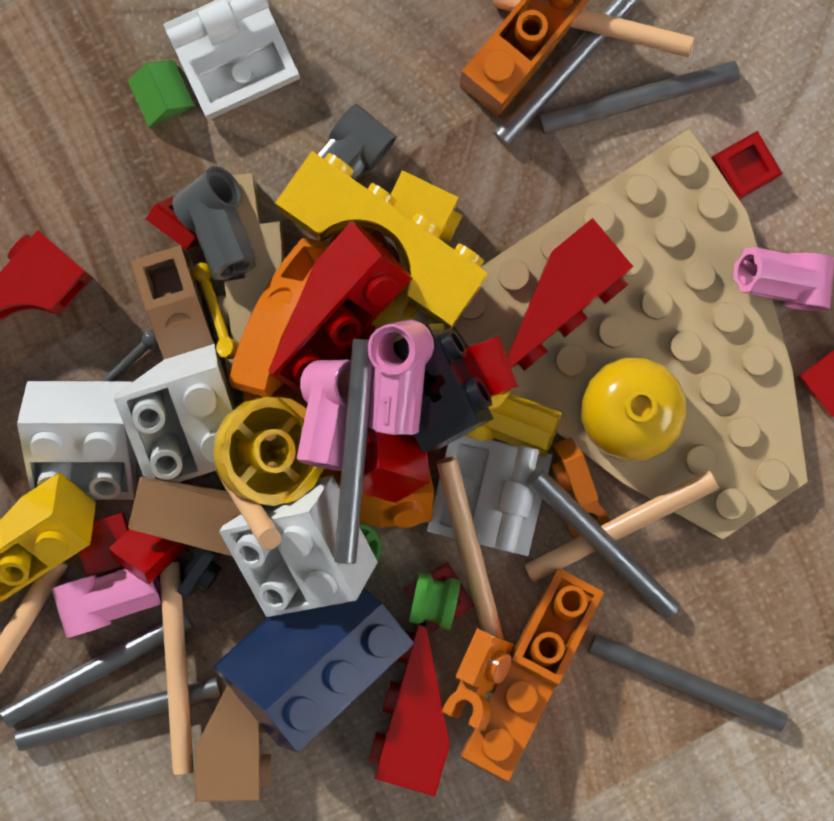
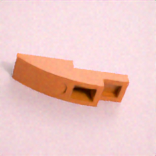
M362 228L383 245L386 243L382 233ZM342 231L331 235L323 241L302 238L272 276L250 316L236 351L228 380L233 389L270 397L284 384L269 373V367L315 260Z
M560 568L556 569L510 653L511 666L502 682L496 684L493 693L489 692L487 696L491 707V717L486 730L482 731L473 728L459 756L460 759L504 783L509 782L554 688L560 684L604 594L603 591Z

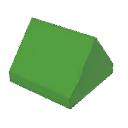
M174 60L146 63L128 80L149 128L196 108Z

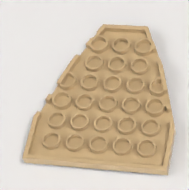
M688 128L481 266L483 270L488 272L486 281L453 328L467 348L500 336L506 355H508L549 255L556 247L593 218L634 266L623 276L629 285L607 304L604 305L598 297L583 309L589 318L567 337L564 338L557 331L542 344L548 352L527 370L523 371L518 364L514 366L512 371L518 387L511 389L510 393L561 412V422L557 434L564 439L572 437L585 457L622 485L635 492H639L651 500L710 470L720 489L673 513L697 525L712 536L723 540L808 482L793 370L773 299L741 293L737 282L733 280L734 264L742 256L744 248L757 247L748 212L692 130ZM622 358H647L664 365L679 380L686 396V421L679 438L664 453L645 461H623L604 454L589 439L581 421L582 399L588 382L602 367Z

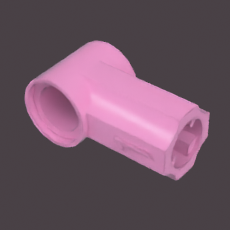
M758 247L744 248L742 256L734 264L733 280L737 282L741 293L784 301L783 306L791 309L828 311L831 306L834 257L817 253L786 254Z
M405 320L383 325L376 329L369 339L368 356L373 365L368 428L374 429L376 432L393 435H413L419 432L425 365L432 357L434 350L432 334L424 324L415 320ZM397 334H401L409 344V355L405 361L401 360L394 351L393 342Z
M317 360L310 363L304 369L301 376L300 389L308 405L296 459L299 463L342 471L351 360Z
M126 568L99 578L96 575H92L51 588L66 638L111 625L110 620L162 604L158 577L150 584H147Z

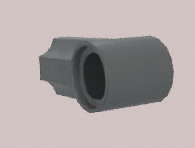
M356 103L337 122L329 135V143L319 153V156L324 159L328 153H331L340 158L354 170L351 178L357 181L365 170L370 172L383 159L394 144L397 136Z
M219 166L208 168L176 193L173 197L172 205L178 220L187 229L196 233L214 280H227L231 277L245 274L255 267L256 257L236 210L242 202L241 188L231 173Z

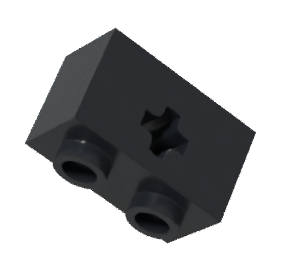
M444 323L425 325L432 334L434 350L432 357L425 365L419 432L413 434L423 453L440 449L494 419L488 408L492 405V399L486 386L478 377H472L463 360L467 356V352L461 338L452 328L447 329ZM402 338L393 343L396 355L405 361L409 355V344L405 338ZM437 376H443L446 383L439 388L440 394H435L432 390V385L438 381Z

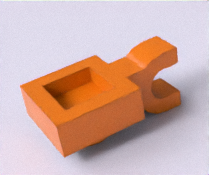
M572 437L552 444L558 460L557 463L550 465L555 482L566 492L569 491L572 498L587 513H593L600 526L609 522L608 514L598 501L599 498L584 455ZM565 521L566 528L572 539L580 536Z
M477 628L455 678L461 681L456 692L447 699L442 712L459 718L464 706L471 703L473 714L468 725L485 731L490 721L491 707L484 696L487 691L493 693L496 684L502 682L511 666L510 653L514 644Z

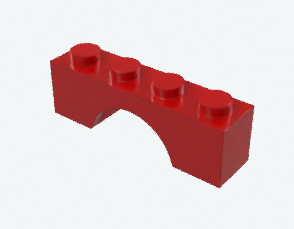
M39 230L32 237L25 235L10 249L7 255L10 261L0 271V322L15 313L27 310L46 311L60 316L94 277Z

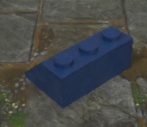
M363 588L356 601L267 617L213 665V668L279 747L298 753L403 655L414 642L383 603Z

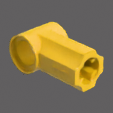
M511 390L491 398L492 405L488 408L494 419L464 435L475 440L491 441L496 438L516 447L520 445L539 450L538 455L545 457L556 436L562 413L510 393Z

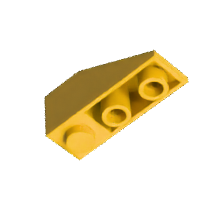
M60 472L22 496L0 519V602L77 554L91 543L96 501Z

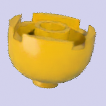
M622 358L602 367L588 382L582 399L581 421L589 439L604 454L623 461H645L664 453L679 438L686 421V396L679 380L664 365L647 358Z
M266 396L246 401L225 416L215 434L213 458L218 476L231 492L257 504L276 506L299 500L315 486L324 468L302 464L296 460L307 408L292 399Z

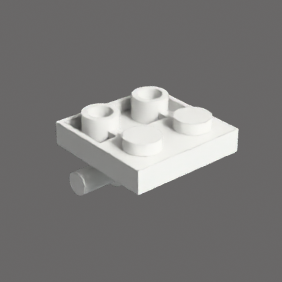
M215 0L163 24L207 121L300 79L298 70L269 10L267 0Z
M462 436L448 444L445 458L457 457L480 545L525 556L529 555L542 498L526 481L529 475L538 468H542L548 474L552 459L551 454L542 457L538 455L539 450L520 445L516 447L493 440H475L466 436ZM439 478L433 503L432 521L428 524L427 532L456 538L441 479Z

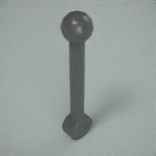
M153 329L145 331L141 338L142 342L101 381H115L148 349L152 350L159 347Z

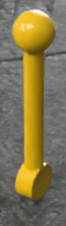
M204 262L197 263L193 268L192 274L194 279L201 283L219 337L216 352L222 358L233 359L239 344L235 339L229 337L210 280L212 273L209 265Z

